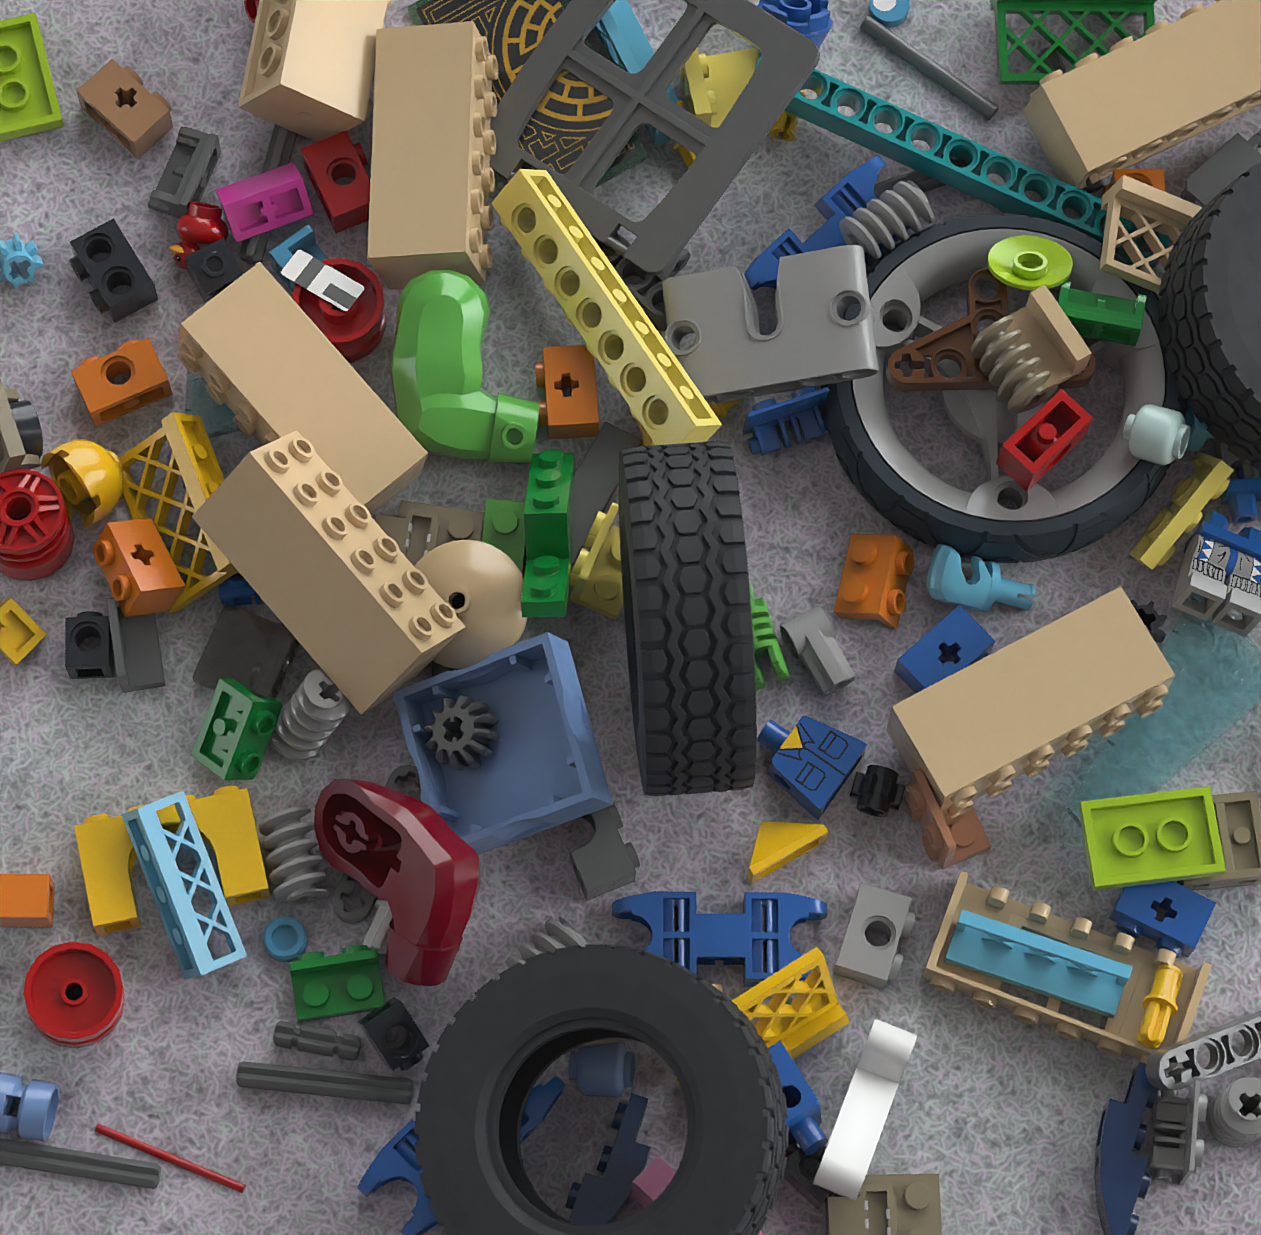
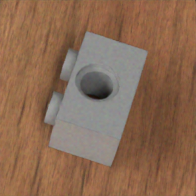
M861 882L833 974L880 989H884L888 978L896 980L904 956L896 953L900 937L909 939L916 917L915 913L908 912L912 898ZM870 929H879L886 934L888 943L881 947L873 946L866 940L865 932Z

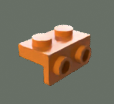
M851 534L834 613L845 619L879 620L887 628L896 629L900 615L903 614L906 606L905 591L908 578L914 570L913 550L897 535Z

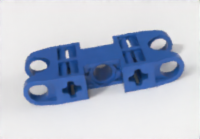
M878 155L852 170L814 204L815 208L827 221L805 242L802 243L788 228L755 258L744 273L749 288L753 291L760 287H771L776 290L780 257L847 245L839 228L840 221L846 216L853 218V212L859 208L866 209L869 201L877 199L874 186L880 176L877 172L886 164L883 159ZM894 234L892 235L895 244L899 239ZM881 243L878 244L882 255L887 249ZM866 252L865 263L870 266L876 259Z
M654 891L627 896L612 903V916L618 919H631V921L639 922L649 929L652 934L651 942L643 951L654 953L674 962V944H677V964L696 975V965H715V961H723V965H743V987H754L804 955L795 950L791 944L790 930L797 924L805 923L806 920L816 921L825 919L827 917V904L816 898L787 892H745L743 914L696 913V892ZM674 907H677V932H674ZM762 907H765V932H763ZM763 944H765V972H763ZM811 970L803 974L799 981H805Z
M558 1076L552 1078L544 1087L539 1084L531 1090L522 1115L520 1144L542 1124L565 1089L566 1084ZM413 1119L380 1150L363 1175L357 1188L365 1197L373 1194L380 1186L383 1187L387 1183L396 1180L407 1181L416 1188L417 1201L411 1211L414 1216L402 1228L401 1233L403 1235H422L438 1224L429 1206V1203L432 1202L431 1198L425 1196L419 1176L420 1173H423L422 1167L417 1166L416 1154L405 1144L407 1143L415 1151V1143L419 1142V1136L414 1134L415 1121Z

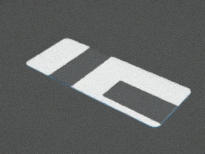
M297 250L281 271V274L343 311H348L364 290V286L302 250Z

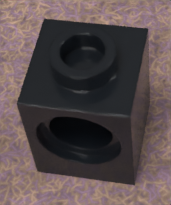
M224 238L186 256L185 259L186 270L204 302L215 297L243 275Z
M85 611L78 613L77 617L65 618V668L70 679L114 678V652L109 616H103L99 612ZM96 637L100 639L99 645L94 650L83 651L79 649L81 642L86 638Z
M395 997L358 1021L359 1026L381 1060L392 1071L398 1067L401 1071H405L416 1065L424 1057L422 1051L430 1046L402 1001ZM403 1026L406 1031L405 1042L399 1048L389 1049L386 1045L388 1031L393 1027Z
M794 1140L788 1146V1150H785L784 1157H787L783 1178L818 1210L834 1192L813 1184L814 1180L804 1177L800 1172L799 1163L809 1158L821 1163L826 1146L824 1145L813 1154L806 1155L797 1141Z

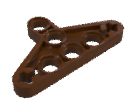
M989 268L979 269L974 272L969 279L966 290L967 316L893 352L888 360L886 370L889 383L896 389L903 391L999 390L1000 386H993L989 381V377L980 371L979 364L981 359H975L970 353V348L979 334L977 324L980 321L988 319L995 322L1010 315L1008 314L1006 284L994 277ZM980 281H990L997 287L998 293L993 298H982L975 292L974 286ZM1093 353L1090 356L1086 369L1081 371V374H1076L1058 384L1057 389H1075L1088 384L1096 368V360ZM924 357H931L928 371L929 378L924 377ZM942 360H953L959 365L960 373L956 377L946 378L940 375L936 365ZM901 362H909V367L914 369L912 370L911 377L903 376L902 370H899Z

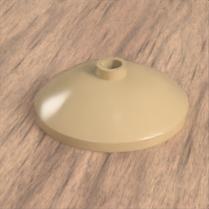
M457 540L434 548L416 563L414 567L425 575L430 586L444 602L448 603L455 610L457 617L466 626L432 661L445 667L464 669L483 661L495 652L516 645L523 634L528 617H522L521 612L524 576L508 555L484 542ZM463 594L465 604L463 607L455 609L452 605L454 596Z

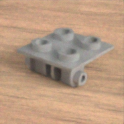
M1199 1080L1194 1082L1185 1099L1179 1098V1091L1161 1090V1096L1156 1098L1155 1121L1175 1124H1154L1153 1130L1162 1133L1178 1134L1180 1138L1153 1137L1152 1143L1155 1145L1179 1148L1153 1146L1150 1170L1155 1171V1180L1172 1181L1173 1174L1180 1175L1179 1185H1184L1191 1174H1196L1197 1166L1201 1167L1204 1140L1196 1139L1200 1122L1205 1121L1207 1095L1200 1094Z

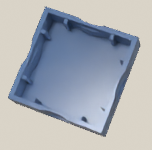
M547 632L495 652L471 667L446 671L393 692L407 747L418 770L421 801L431 806L443 818L450 829L476 851L477 855L613 805L568 641ZM467 695L472 697L474 702L480 700L488 705V713L495 715L499 720L491 731L498 733L501 739L490 741L488 746L492 749L494 755L487 757L481 754V767L473 768L467 764L464 770H456L451 768L450 764L444 765L435 759L436 752L429 750L425 745L434 735L426 732L424 727L429 724L434 725L436 719L430 710L438 709L444 711V699L452 698L457 701L459 696Z

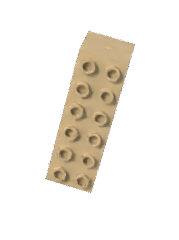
M260 0L238 108L315 142L345 130L348 131L365 122L371 110L369 97L372 83L375 80L377 29L384 28L385 12L391 0Z
M1215 0L1216 3L1206 8L1202 4H1197L1184 11L1180 15L1181 19L1172 24H1169L1167 20L1158 22L1145 31L1146 36L1134 41L1132 36L1124 38L1115 43L1110 48L1111 52L1101 57H1098L1097 53L1090 54L1075 64L1076 69L1065 74L1061 70H1056L1043 77L1039 81L1040 87L1029 95L1031 100L1022 113L1058 180L1083 190L1087 187L1086 179L1090 177L1092 184L1099 181V178L1104 180L1111 177L1116 169L1132 167L1261 105V0Z
M473 21L377 29L367 258L389 290H403L411 279L429 270H454L469 276L477 285H485L486 269L492 268V249L490 244H487V231L493 230L494 217L492 207L488 206L489 193L494 192L495 177L493 169L489 168L490 155H494L496 152V139L494 131L490 130V117H496L497 100L495 93L492 92V80H497L498 62L496 56L491 55L489 52L487 38L480 35Z
M261 262L254 265L180 323L178 350L180 351L178 357L192 374L198 371L208 383L205 385V388L209 395L219 405L225 403L235 414L233 417L235 424L247 437L253 434L260 444L264 446L297 430L303 438L313 445L317 455L330 470L339 475L343 485L359 503L369 510L371 515L420 476L428 452Z
M297 430L249 452L192 516L360 714L365 713L394 695L393 692L405 688L466 627L457 617L455 610L448 603L444 602L430 586L425 575L416 569L400 551L396 541L386 535L371 517L369 510L355 499L343 485L339 475L330 470L317 455L313 445L303 438Z
M1120 586L893 705L886 731L911 774L914 770L922 769L943 816L950 814L951 818H955L970 810L974 806L973 800L986 793L992 798L1005 792L1013 785L1011 780L1025 773L1030 778L1041 773L1050 766L1049 760L1062 753L1065 758L1077 754L1088 746L1086 740L1100 733L1103 738L1113 735L1126 725L1124 720L1138 713L1143 718L1154 713L1163 706L1162 700L1169 694L1168 689L1175 674Z

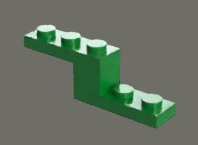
M551 449L532 455L523 513L527 561L521 597L522 617H566L573 558L570 505L575 472L574 453H563L560 450Z

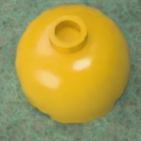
M81 439L64 443L47 452L42 457L41 470L46 467L49 468L51 480L61 491L71 520L74 509L84 520L81 526L88 527L106 517L116 508L123 493L121 474L123 467L114 452L107 451L95 442ZM88 497L92 499V501L80 503Z

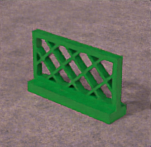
M990 0V11H994L998 84L1040 85L1039 81L1053 72L1043 61L1054 49L1073 65L1067 72L1076 69L1075 64L1088 56L1094 49L1101 56L1110 53L1101 42L1112 30L1122 39L1132 36L1119 24L1126 16H1143L1144 33L1138 39L1146 36L1145 31L1155 25L1154 4L1157 0ZM1006 14H1019L1031 25L1020 38H1017L1006 27ZM1032 14L1042 15L1037 19ZM1048 15H1059L1070 25L1059 39L1041 23ZM1072 15L1081 16L1076 20ZM1087 15H1098L1109 26L1098 39L1080 23ZM1111 15H1120V16H1119V18H1118L1117 20H1115ZM1034 29L1052 45L1040 58L1022 42ZM1073 30L1091 45L1079 59L1062 43ZM1007 40L1012 44V46L1008 50ZM1015 49L1033 64L1026 73H1009L1008 56ZM1037 68L1041 73L1032 72Z

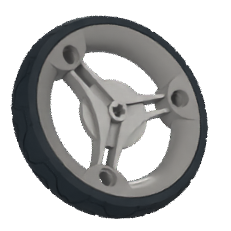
M982 214L955 218L945 221L944 224L938 223L927 227L918 233L910 235L906 241L896 244L892 250H887L869 266L870 269L866 271L870 304L875 312L873 330L879 373L862 379L821 385V389L826 387L829 389L826 401L822 403L830 440L847 476L865 500L896 528L915 540L928 544L932 548H936L938 544L950 546L962 558L971 559L973 556H977L983 562L992 561L996 563L1035 562L1075 552L1105 537V533H1111L1135 514L1156 491L1172 462L1167 465H1160L1132 456L1129 451V440L1123 438L1125 422L1130 414L1136 415L1141 407L1147 404H1154L1178 411L1185 419L1187 399H1183L1175 384L1177 380L1176 375H1171L1165 358L1167 348L1162 347L1159 330L1162 322L1158 321L1159 297L1154 291L1099 270L1102 243L1071 227L1046 219L1014 214ZM1022 235L1043 237L1058 243L1071 255L1073 261L1072 273L1066 280L1071 281V289L1136 300L1138 294L1147 295L1141 332L1136 346L1081 336L1095 356L1096 361L1100 360L1105 365L1122 371L1124 405L1119 427L1104 455L1082 477L1051 492H1048L1037 483L1026 492L1010 476L999 477V468L996 464L998 447H1001L1004 442L1061 389H1057L1037 407L1019 414H1012L1007 408L1009 400H1003L998 395V390L940 391L942 403L951 421L965 435L979 442L983 452L987 481L974 492L966 491L930 472L908 451L898 437L888 416L884 401V367L887 366L892 353L912 343L915 336L922 338L942 328V326L920 315L921 303L942 290L968 282L972 274L977 270L988 268V254L991 248L999 241ZM1115 253L1114 260L1131 266L1127 261H1125L1122 257ZM1061 285L1050 290L1059 293ZM852 304L848 306L843 313V320L850 321L855 319L861 311V305ZM884 325H899L902 327L903 330L899 332H893L891 330H888ZM924 357L923 369L928 373L931 357ZM942 360L936 365L940 375L946 378L956 377L960 373L959 365L953 360ZM980 368V371H981L985 376L989 377V375H990L991 372H984V371L981 370V368ZM1003 499L1011 500L1017 505L1018 509H1006L998 501Z

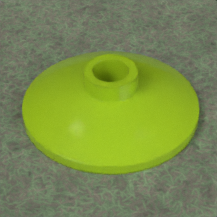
M1029 235L1009 237L996 243L988 254V268L994 277L1006 285L1022 290L1034 291L1044 284L1048 289L1057 287L1064 283L1072 273L1073 261L1069 252L1058 243L1043 237Z

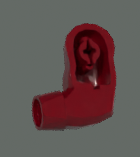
M334 779L322 789L315 805L314 829L320 852L332 867L358 880L369 892L378 898L388 901L392 914L388 929L385 959L388 972L405 983L417 986L440 985L446 981L457 952L460 949L463 940L462 935L474 909L481 884L480 866L476 851L452 831L431 806L422 801L371 781Z

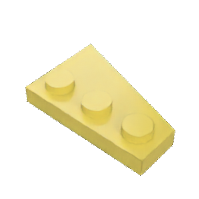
M1198 451L1191 462L1197 469L1192 476L1184 481L1179 480L1171 491V494H1173L1171 499L1173 502L1169 510L1164 508L1155 515L1129 555L1151 570L1156 565L1161 566L1169 560L1176 547L1173 544L1183 532L1188 533L1196 527L1203 515L1200 511L1210 499H1217L1228 487L1230 481L1227 478L1234 470L1221 459Z

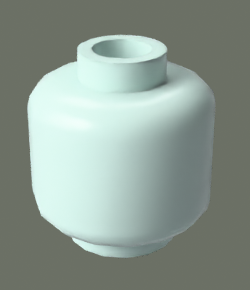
M1147 404L1142 406L1136 415L1130 414L1123 430V438L1129 440V451L1135 458L1167 465L1175 458L1180 459L1184 455L1190 438V426L1185 425V419L1180 412L1154 404Z

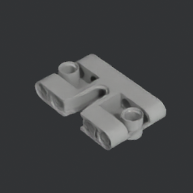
M845 245L780 257L775 295L778 326L769 335H761L757 306L743 273L739 274L736 265L670 277L662 282L667 323L664 341L708 405L793 391L808 386L816 387L862 379L879 373L873 330L875 312L870 304L864 251L861 246ZM852 304L861 305V311L855 319L850 321L843 320V313L848 306ZM695 333L694 344L689 349L680 350L682 338L687 334Z

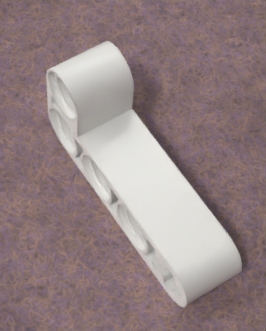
M874 1020L813 1184L856 1201L917 1035L880 1020Z

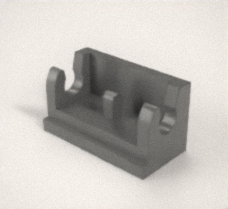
M182 126L180 128L176 145L156 190H152L149 197L148 208L180 218L188 213L190 202H200L221 154L218 135L207 134L189 127Z

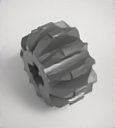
M462 695L459 696L457 701L452 698L444 699V711L438 709L430 710L436 721L434 725L429 724L424 728L426 732L434 736L425 745L429 750L436 752L435 759L439 763L444 765L450 764L451 768L456 770H464L467 764L473 768L481 767V754L487 757L494 755L488 745L490 741L501 739L498 733L491 731L499 720L495 715L488 713L489 707L485 702L480 700L474 702L472 697Z

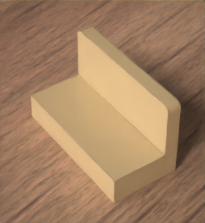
M1045 284L1030 292L1026 306L1010 314L1014 320L1006 331L1008 333L1017 329L1022 331V336L1015 344L1016 346L1026 343L1031 344L1032 349L1025 356V359L1029 360L1040 357L1042 361L1034 372L1036 374L1047 370L1050 372L1051 376L1043 384L1047 388L1058 385L1085 370L1092 352Z

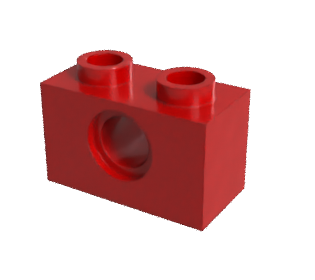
M345 130L301 148L303 166L335 234L368 221L371 178L368 177L364 166L368 165V161L359 142L353 144ZM342 177H350L354 179V181L348 185H339L335 183L339 178Z
M1061 389L1002 444L996 464L1027 492L1086 437L1093 417Z

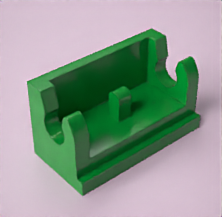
M1071 281L1062 283L1058 304L1080 336L1131 346L1137 345L1147 295L1138 294L1136 300L1071 289Z

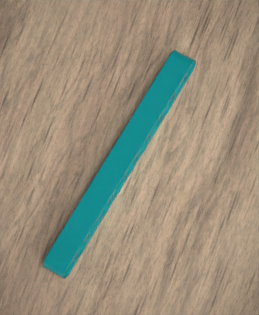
M762 56L758 59L755 69L757 68ZM813 70L784 110L915 171H921L926 176L934 177L948 186L1010 214L1050 220L1091 236L1103 244L1104 233L1100 225H1105L1107 211L1101 209L1102 199L821 71ZM809 89L814 91L818 97L816 99H807L799 91ZM840 106L850 107L855 112V115L844 116L839 113L837 108ZM877 123L887 124L893 132L882 133L874 125ZM922 140L929 145L930 149L919 150L914 147L912 141ZM949 158H962L967 163V167H956ZM997 174L1003 178L1005 184H994L988 179L987 175ZM1034 191L1038 193L1042 201H1031L1027 198L1025 192ZM1062 209H1074L1080 218L1071 219L1064 214ZM1119 216V220L1128 234L1138 230L1132 221ZM1154 231L1164 248L1167 249L1169 245L1168 235ZM1143 236L1133 240L1145 259L1154 255V253H1145L1138 246V242H1146ZM1123 246L1115 248L1117 255L1130 265L1134 264ZM1159 261L1150 264L1151 269L1155 268Z

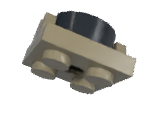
M1 379L0 473L15 469L36 471V468L41 465L40 458L43 453L42 430L38 415L30 401H18L19 397L16 389L4 388Z

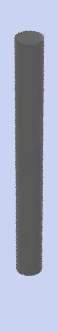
M870 15L864 19L860 29L988 120H991L999 109L996 104Z

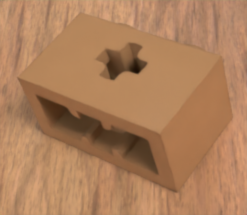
M111 59L76 90L81 108L139 159L173 128L170 114L172 108L158 92L151 94L142 86L143 81L129 66L122 68Z

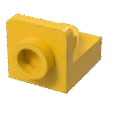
M3 598L0 600V652L13 665H17L47 634L12 598Z

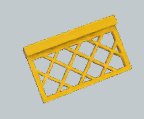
M171 412L161 420L162 428L119 457V460L123 467L121 472L123 494L133 520L148 518L145 509L149 496L159 499L154 524L161 538L163 533L174 537L170 556L177 570L188 575L184 593L179 595L168 612L175 613L239 572L202 528L200 529L198 539L187 535L192 514L203 505L225 479L201 416ZM167 440L172 449L169 464L159 461L162 445ZM138 460L146 462L140 485L134 482L129 469ZM157 467L167 470L162 493L151 489ZM178 475L182 476L187 489L184 501L173 498ZM171 504L182 508L176 531L165 527ZM185 542L196 546L190 568L179 564ZM207 551L211 552L217 568L209 576L201 573Z
M815 947L732 1000L750 1021L753 1017H760L755 1024L758 1035L762 1036L767 1048L781 1041L792 1059L850 1023L847 1013L838 1003L825 957L818 947ZM811 970L805 981H799L803 974ZM775 993L768 1004H762L764 999ZM791 993H797L791 1004H784Z

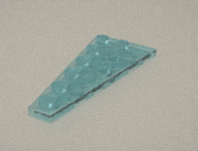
M1194 593L1190 601L1202 604L1204 603V597ZM1182 612L1160 650L1175 674L1168 689L1169 694L1162 700L1163 706L1143 718L1137 713L1124 720L1126 725L1108 738L1066 810L1080 827L1081 821L1078 809L1080 801L1155 793L1261 703V650L1248 636L1244 637L1212 624V615L1205 621Z

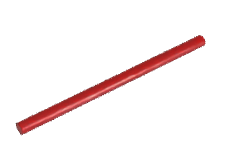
M99 1123L96 1125L95 1132L240 1193H243L245 1189V1184Z

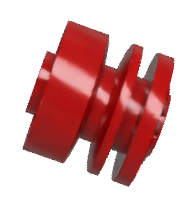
M15 469L0 473V572L12 579L25 581L48 577L63 567L72 554L75 540L72 522L61 491L51 478L34 470Z

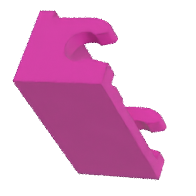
M293 162L215 190L235 242L314 215L303 179Z

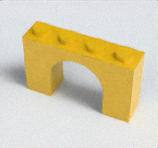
M234 785L225 786L214 790L212 796L196 799L195 795H185L202 840L216 854L224 897L228 907L271 898L248 788L239 789L238 786ZM172 804L157 810L156 813L162 828L171 833H176L181 821L175 805ZM138 805L129 808L127 812L142 807L144 805ZM108 814L89 816L84 819V824L75 825L74 830L93 927L98 936L141 927L133 885V869L137 855L121 815L110 818Z

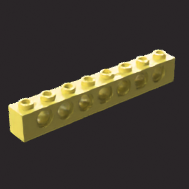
M519 169L491 204L499 214L502 225L512 233L521 246L523 256L533 264L542 277L544 287L555 296L563 308L566 319L576 327L585 340L587 350L598 359L608 374V380L611 385L619 390L630 406L632 416L643 425L651 437L653 445L706 442L720 428L722 423L546 170Z

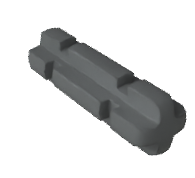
M284 1021L277 1023L273 1035V1042L277 1047L291 1049L292 1046H297L298 1051L333 1057V1054H338L339 1059L350 1061L357 1060L361 1049V1039L359 1036L343 1033L342 1036H337L336 1031L302 1025L301 1028H296L294 1023Z

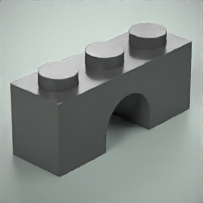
M613 803L609 807L580 817L588 821L595 832L593 839L587 845L570 852V863L586 900L589 901L635 882V868L640 866V862L632 843H623L618 831L619 828L623 827V823L615 804Z

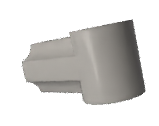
M816 606L779 626L785 643L790 642L793 647L790 652L796 659L800 658L823 697L832 695L855 680L856 676L835 642L836 635L832 624L820 606Z

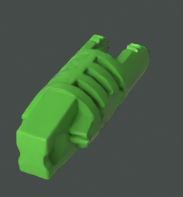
M750 585L757 691L765 688V678L758 662L760 658L770 656L773 671L780 681L789 679L790 675L765 599L763 597L756 599Z

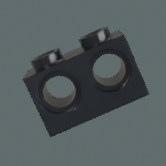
M114 218L70 241L74 257L69 259V263L80 281L88 279L94 290L89 292V295L100 314L108 312L114 323L158 300L152 279ZM100 252L110 254L103 261L91 260L95 254ZM119 285L130 287L124 294L117 295L111 293Z

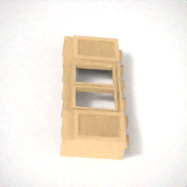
M960 872L921 976L930 980L929 985L932 988L949 994H953L955 990L972 996L970 1000L983 1008L995 1010L996 1006L1013 1011L1012 1016L1020 1022L1029 1025H1038V1022H1042L1055 1027L1054 1032L1060 1037L1071 1041H1080V1038H1084L1097 1043L1096 1048L1102 1053L1114 1057H1122V1054L1138 1059L1139 1063L1144 1064L1147 1063L1149 1056L1156 1050L1188 1038L1212 967L1211 964L1203 962L1198 969L1175 961L1176 953L1170 950L1160 948L1157 953L1150 952L1134 946V938L1128 934L1117 933L1115 938L1092 930L1093 923L1088 919L1076 917L1073 922L1049 914L1051 907L1045 903L1035 901L1032 907L1008 898L1009 891L1003 887L993 886L991 891L967 883L969 873ZM962 909L1132 966L1130 978L1123 988L1115 1016L1113 1018L1107 1017L1104 1028L1101 1029L1059 1013L1058 1010L1062 1002L1060 1000L1048 997L1046 1005L1043 1007L1001 991L1000 987L1003 981L944 962ZM1162 964H1170L1182 970L1181 973H1184V979L1176 998L1178 1009L1176 1015L1169 1019L1163 1042L1157 1049H1150L1147 1046L1140 1045L1137 1040L1145 1012L1142 1002L1144 997L1150 993L1156 968ZM1170 1063V1066L1164 1070L1172 1071L1179 1063Z

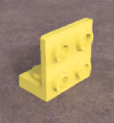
M696 48L679 71L688 112L711 127L718 128L752 77L756 63L760 58L758 50L752 48L706 56L705 53L699 54Z
M612 502L607 514L599 511L583 546L590 549V551L582 548L575 562L569 584L574 588L569 600L616 620L623 605L619 528L612 525L619 510V505Z

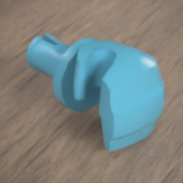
M944 544L937 545L926 576V586L933 599L956 607L960 604L962 608L978 612L988 611L994 602L1021 608L1024 611L1030 610L1033 601L1019 597L1017 594L1035 597L1036 587L1034 584H1026L1001 577L1000 565L998 563L987 561L984 564L981 558L977 556L971 558L973 576L970 580L966 581L961 569L960 555L950 546Z

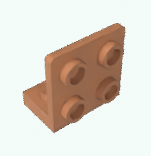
M919 768L912 771L909 786H907L909 796L904 797V803L912 821L920 820L926 832V835L921 838L931 861L938 859L943 870L991 849L990 842L974 808L972 807L964 814L955 818H951L950 814L943 816L922 769Z

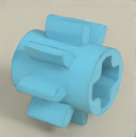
M14 234L13 239H8L4 242L0 240V282L7 279L13 284L14 289H18L19 284H24L28 281L31 283L36 282L34 278L35 268H42L44 264L41 257L35 255L38 248L34 240L25 244L20 240L18 234Z

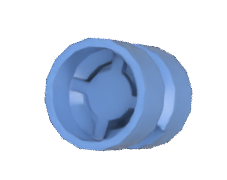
M0 1072V1133L9 1134L13 1129H17L20 1137L46 1142L51 1134L58 1107L59 1085L33 1079L26 1085L20 1076ZM16 1097H21L18 1114H12Z

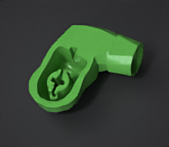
M429 270L411 279L398 297L396 332L391 358V379L397 418L425 450L455 458L488 459V463L531 464L540 404L499 392L496 397L481 388L483 379L481 348L490 316L486 294L469 276L454 270Z

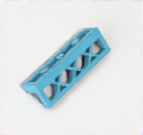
M616 0L596 24L594 30L612 63L628 73H638L654 55V51L628 1ZM670 84L667 89V97L676 103L679 99ZM644 125L655 147L672 140L656 128Z
M184 791L121 814L184 980L202 976L247 957ZM172 804L175 805L181 821L176 834L162 828L156 813L157 810ZM185 834L187 836L188 841L183 839ZM180 846L194 854L197 863L192 876L178 870L175 858ZM201 875H202V878H203L204 882H202V881L199 880ZM183 882L188 884L187 888H185ZM196 888L208 893L212 901V907L207 918L194 912L191 904ZM217 917L219 919L220 924L215 922ZM199 923L204 925L203 930H201ZM212 929L225 935L231 953L214 960L207 945Z
M963 909L957 920L944 962L1113 1018L1116 1014L1123 988L1129 980L1133 968L1115 960Z

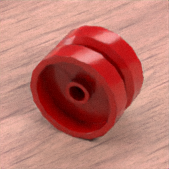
M347 258L325 259L321 262L364 286L363 292L349 310L343 311L297 283L292 293V299L349 363H354L370 355L382 341L386 330L383 288L375 273L362 263Z
M70 941L52 946L35 959L26 974L23 995L30 1020L42 1037L58 1046L82 1048L96 1044L114 1030L122 1016L125 993L119 968L106 952L92 944ZM75 987L82 988V996L78 1000H69L65 995L67 991L73 993Z

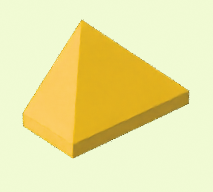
M764 821L760 823L747 875L751 885L826 842L829 831L825 825Z

